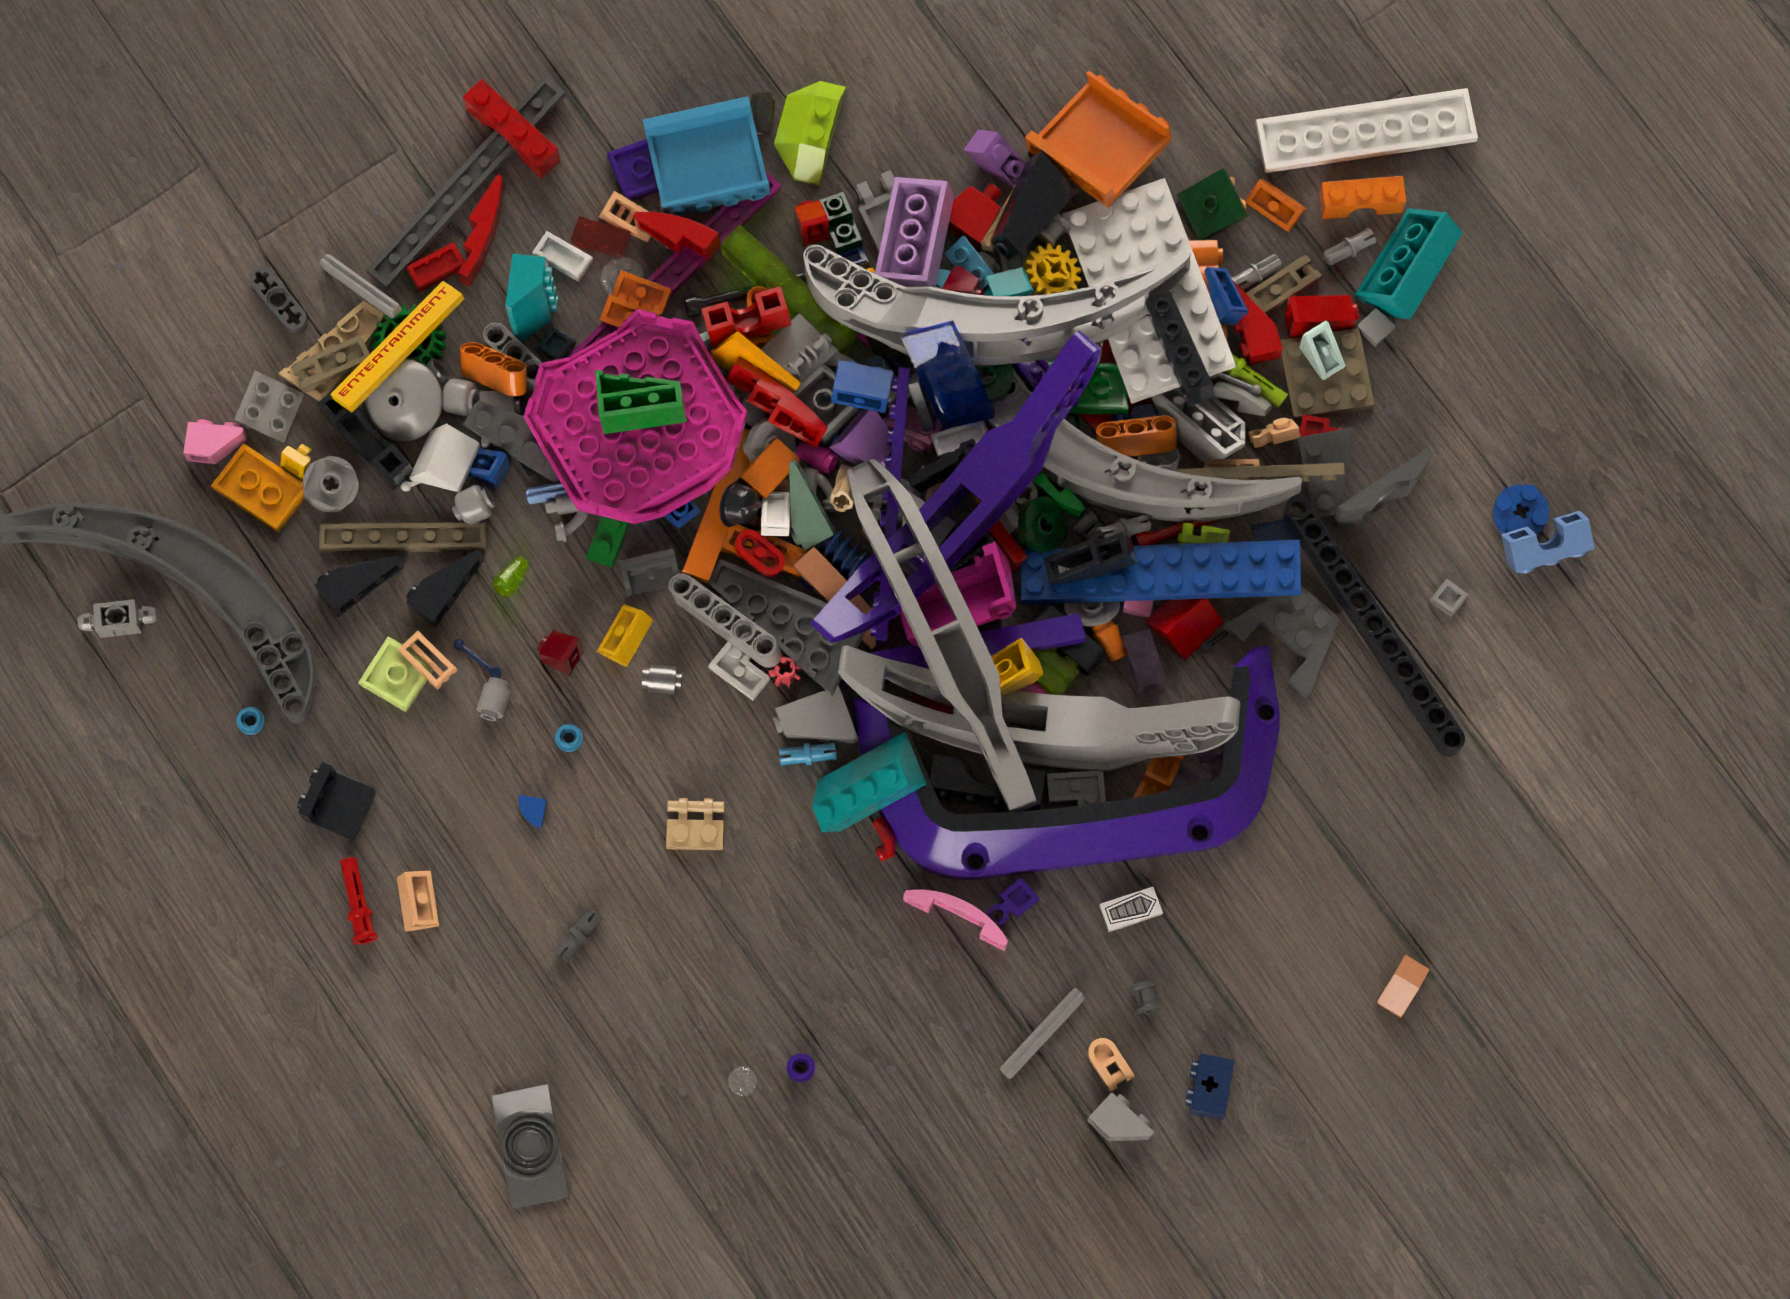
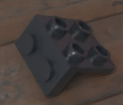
M322 762L320 767L315 768L310 776L309 783L311 786L307 794L303 793L298 801V814L304 821L353 840L356 838L376 796V791L370 786L337 773L333 766Z

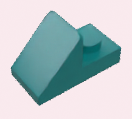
M1020 267L987 276L986 280L989 287L984 290V296H1027L1034 290L1025 269Z

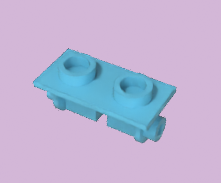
M962 236L944 254L954 266H961L979 278L980 289L988 288L989 284L986 277L994 273L966 237Z

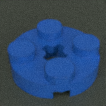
M1513 485L1504 489L1497 497L1492 512L1494 524L1502 534L1528 527L1538 535L1549 518L1548 503L1545 497L1533 485ZM1517 506L1527 510L1526 518L1522 519L1520 515H1514Z

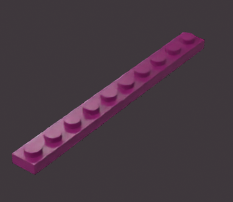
M766 172L770 195H766L760 200L748 199L739 201L733 206L723 205L703 224L719 234L721 244L712 256L782 189L781 184ZM685 247L680 255L676 252L672 254L647 280L672 289V296L708 260ZM602 322L571 354L573 355L604 338L619 327Z

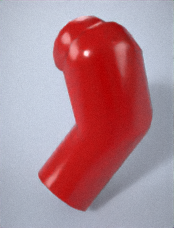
M880 817L873 822V826L883 845L876 847L875 851L879 860L885 861L887 858L891 859L895 855V835L886 819Z

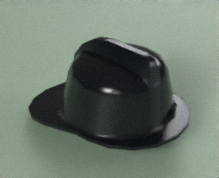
M740 477L725 489L720 501V519L723 525L727 527L751 523L756 518L759 508L762 507V500L759 498L758 493L748 487Z

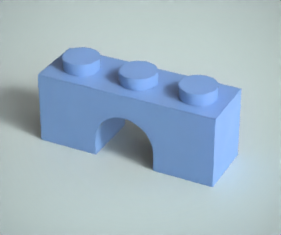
M1581 511L1554 518L1555 533L1545 543H1538L1537 535L1528 527L1501 534L1507 565L1516 573H1529L1538 566L1555 565L1564 558L1584 556L1587 551L1595 549L1589 518Z

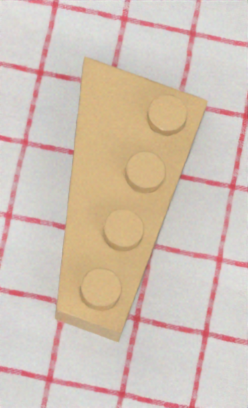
M363 300L343 317L334 329L328 334L322 335L313 347L307 352L301 353L294 363L358 335L362 336L367 347L373 339V332H378L376 324L384 323L382 316L385 313ZM292 365L288 368L285 367L278 373L282 379L300 389L298 385L300 380L298 376L293 374ZM314 367L312 369H309L308 373L310 376L316 374L317 371ZM347 373L320 384L315 389L305 393L320 401L335 387L340 385Z

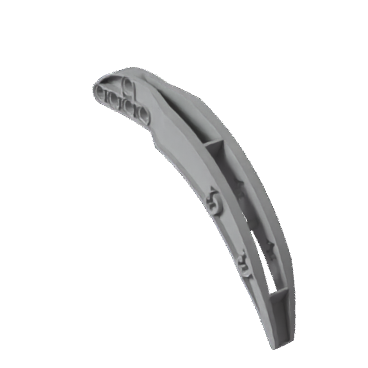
M812 245L805 249L804 269L809 290L821 309L839 323L857 332L877 339L891 348L917 359L962 365H1002L1058 356L1069 338L1077 331H1081L1095 344L1124 331L1147 314L1145 301L1168 291L1172 292L1184 280L1190 271L1191 254L1189 251H1183L1143 271L1094 286L1034 296H984L949 291L931 286L904 287L874 274L820 245ZM1109 294L1112 295V298L1108 297L1104 301V306H1101L1103 302V296L1107 297ZM1032 308L1035 309V312H1034V311H1031V312L1026 316V310H1029V311H1030ZM1108 318H1110L1111 321H1107L1103 325V330H1101L1100 328L1102 326V320H1107Z
M954 364L958 374L960 364ZM1014 369V379L1011 388L1015 391L1008 394L1004 400L990 404H981L967 399L972 411L977 417L984 419L985 424L990 430L1012 421L1032 394ZM983 371V375L978 376V378L987 382L993 376L989 375V371ZM1063 419L1055 431L1042 470L1039 472V474L1043 472L1056 489L1063 491L1069 487L1079 500L1097 507L1138 517L1145 514L1149 519L1175 522L1214 521L1256 512L1298 495L1302 485L1300 477L1273 480H1233L1196 476L1163 469L1135 460L1097 442L1065 419ZM1119 466H1123L1125 469L1129 467V469L1126 471L1119 468ZM1195 486H1199L1200 489H1206L1205 491L1195 490ZM1191 508H1194V509L1190 510V513H1189V514L1186 513L1187 510H1189V509H1191Z
M873 458L848 469L850 487L863 531L902 608L941 695L949 700L970 722L1008 811L1021 812L1036 806V797L1028 775L1002 717L999 673L964 598L914 500L904 486ZM887 491L891 492L917 542L894 554L866 502ZM919 554H923L954 619V622L932 632L899 566L900 563Z
M850 646L841 647L839 675L873 707L898 725L955 747L983 754L970 722L964 718L949 700L941 695L931 670L883 658ZM885 678L921 696L953 707V715L918 705L883 691ZM1018 690L1001 696L1003 704L1002 717L1004 721L1045 729L1044 732L1007 727L1022 763L1046 767L1111 771L1149 758L1201 753L1216 748L1230 740L1236 734L1239 727L1240 701L1232 697H1218L1161 706L1127 708L1106 697L1051 695Z

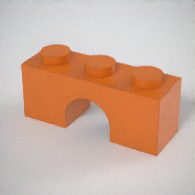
M1403 176L1322 182L1319 191L1321 218H1347L1351 212L1363 208L1375 209V215L1402 213L1406 203Z

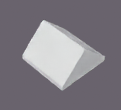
M448 424L430 430L413 468V472L409 477L410 480L460 492L480 448V443Z

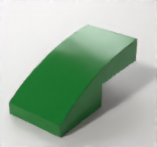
M1043 472L1034 478L1033 484L1037 492L1042 497L1054 499L1061 506V508H1058L1061 512L1077 519H1081L1084 516L1085 507L1069 487L1059 493Z

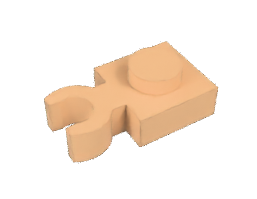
M1279 418L1273 421L1272 424L1265 425V429H1255L1248 432L1250 442L1253 443L1254 448L1262 447L1270 442L1278 444L1300 437L1299 427L1292 418Z

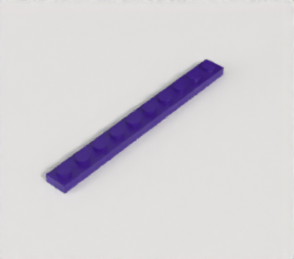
M899 367L898 376L893 375L891 392H897L896 403L890 402L889 419H894V429H888L887 446H892L891 456H886L885 468L900 483L910 368ZM890 491L882 495V500H887V510H881L880 527H885L884 536L887 541L896 533L898 506ZM885 574L876 580L881 581L880 592H874L873 608L891 593L892 588ZM889 620L871 629V636H876V644L887 645Z

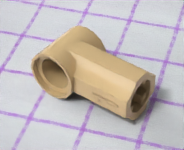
M841 464L835 487L830 497V503L833 504L835 510L840 512L852 509L854 505L847 470L852 467Z

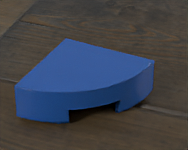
M519 795V807L524 818L531 825L542 829L547 799Z

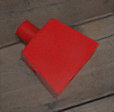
M989 183L981 193L970 186L953 200L947 230L958 238L965 236L979 253L982 250V240L998 216L999 211H1001V207L995 203L1002 194L1000 189Z

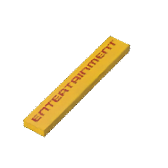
M442 281L331 393L333 400L350 412H353L464 300L463 294Z

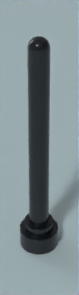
M805 272L704 298H701V296L696 297L694 294L684 297V304L688 317L692 318L700 316L702 308L747 298L748 292L753 287L762 286L769 290L781 286V289L807 283Z

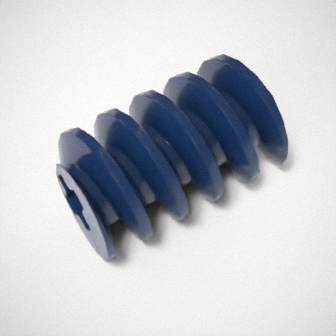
M840 530L827 538L817 551L823 554V557L828 562L832 560L831 565L835 569L840 567L839 573L842 576L848 575L847 579L849 580L859 566L866 561L869 552L866 551L859 555L858 551L861 545L857 544L851 548L852 538L849 537L844 541L841 540L844 531Z

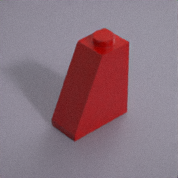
M1350 295L1289 297L1284 312L1289 339L1302 337L1303 334L1324 321L1329 322L1332 332L1353 329L1356 320L1359 319L1357 304H1352Z

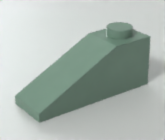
M794 459L789 463L791 526L793 528L790 533L796 545H802L804 550L833 536L836 530L797 459Z

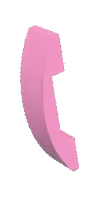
M905 891L903 895L904 902L927 913L930 912L933 904H936L982 927L979 939L1003 951L1006 950L1008 940L1004 933L991 918L972 904L938 891Z

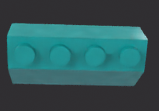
M1407 208L1356 291L1355 296L1390 317L1410 320L1448 256L1456 246L1463 231L1446 212Z
M512 254L505 307L513 335L521 343L550 323L553 312L558 311L559 296H556L557 288L554 286L552 267H548L546 257Z
M902 733L817 781L812 808L822 832L842 831L927 785L907 734Z

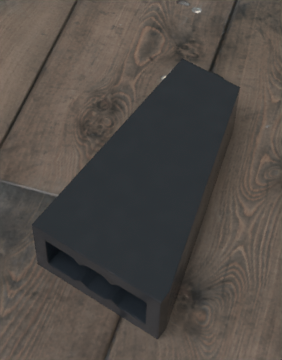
M1042 151L1026 162L990 239L995 245L996 250L1005 256L1007 260L1021 253L1078 192Z

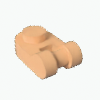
M1099 1038L1091 1043L1088 1049V1058L1109 1092L1117 1089V1085L1122 1081L1126 1080L1128 1082L1135 1077L1111 1040ZM1115 1063L1119 1070L1110 1075L1107 1067Z

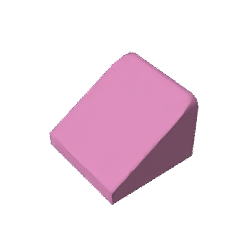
M1154 600L1125 601L1123 613L1149 618Z

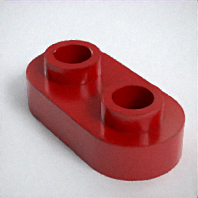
M747 529L740 532L734 543L735 550L751 566L768 577L776 576L781 572L785 565L783 553L760 533ZM750 541L753 544V548L750 550L746 549L743 543ZM772 559L774 566H766L765 560Z

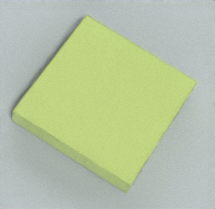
M388 636L358 684L407 713L427 679L399 653L398 649L402 644ZM408 648L407 651L432 674L433 669L413 650Z

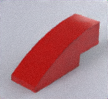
M636 212L633 215L638 229L679 255L687 247L706 260H709L721 244L718 232L688 218L658 212Z

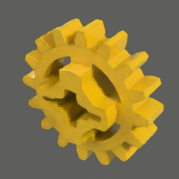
M1048 243L1044 249L1039 245L1034 252H1030L1022 268L1026 270L1025 272L1031 286L1035 289L1033 295H1038L1039 293L1046 295L1077 289V285L1081 282V278L1078 275L1082 270L1074 266L1078 261L1077 258L1070 259L1068 257L1071 252L1070 250L1063 253L1061 252V245H1058L1056 249H1052L1051 244Z

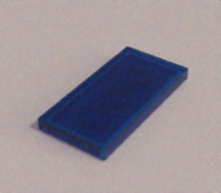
M953 320L903 333L901 339L944 430L994 418L996 412Z

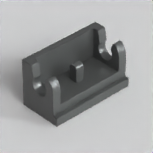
M674 549L619 561L627 597L669 588L671 578L679 574Z

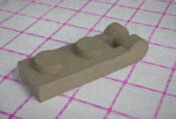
M1304 255L1246 294L1265 314H1268L1288 301L1289 297L1296 296L1309 286L1318 283L1323 276L1319 270H1314L1311 266L1312 261L1307 255ZM1302 271L1305 277L1301 279L1297 272Z
M358 335L294 363L291 369L293 374L298 376L300 380L298 385L301 391L309 392L320 384L355 370L370 354L362 336ZM315 367L317 373L310 376L308 373L309 369Z

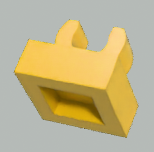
M301 444L297 450L287 446L281 453L280 468L302 482L303 476L310 465L311 457L308 455L312 449L304 444Z

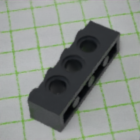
M1171 291L1145 301L1149 320L1188 406L1191 407L1215 397L1213 383Z

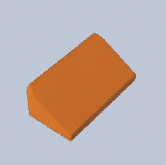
M1263 178L1258 180L1245 200L1248 205L1287 232H1290L1307 209Z
M774 438L740 478L748 487L754 489L759 497L767 498L789 474V463L794 459H797L799 463L800 459L778 438Z

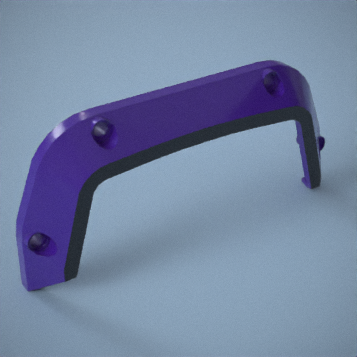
M1269 645L1254 647L1233 667L1230 697L1240 701L1239 727L1236 734L1224 743L1221 772L1212 781L1141 797L1084 806L1021 812L954 814L946 811L941 806L909 730L885 716L862 697L853 698L860 756L894 737L906 733L927 784L880 810L892 829L898 845L914 863L924 870L953 880H978L1189 853L1216 848L1230 842L1251 825L1266 799L1280 730V711ZM1263 709L1268 710L1272 713L1273 718L1263 720L1258 712ZM1194 829H1202L1207 837L1203 840H1197L1193 837L1192 831ZM977 857L981 859L983 865L978 869H972L968 866L967 861L970 858Z

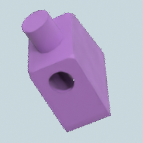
M862 409L832 443L830 448L854 466L873 458L885 468L886 456H891L889 453L892 450V446H887L889 428L877 411Z

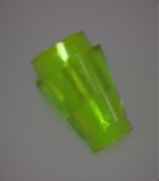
M517 555L493 577V589L507 598L512 594H516L527 568L530 566L528 561Z

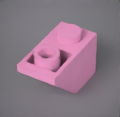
M203 419L197 420V423L188 422L183 454L188 462L216 464L247 441V434L244 428L237 423L226 422L224 425H216L209 420Z

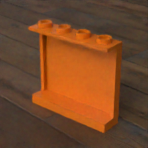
M1088 71L1086 73L1088 83L1039 134L1031 130L1026 135L1025 141L1028 152L1035 156L1042 151L1066 179L1109 208L1172 141L1170 125L1164 118L1155 117L1142 103L1136 104L1123 90H1116L1110 86L1103 76H1096Z

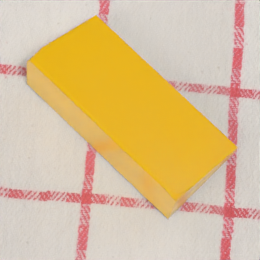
M623 604L597 652L627 667L653 622L652 618L640 609Z

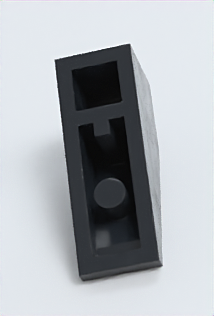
M475 550L424 578L418 586L414 585L406 596V604L409 610L437 627L483 563L482 553Z
M396 555L340 567L332 572L327 571L322 574L317 580L318 583L314 586L336 616L340 617L403 569L404 565L400 557Z

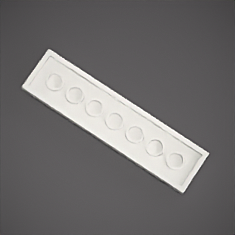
M1468 88L1256 119L1255 123L1265 173L1477 142L1478 139Z

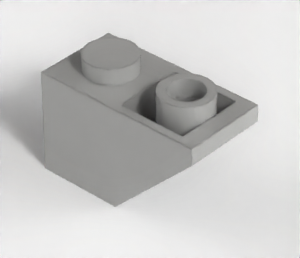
M1111 1093L1087 1120L1107 1141L1149 1140L1154 1134V1131L1151 1129L1153 1124L1144 1115L1140 1114L1137 1116L1131 1111V1103L1121 1094L1115 1096Z

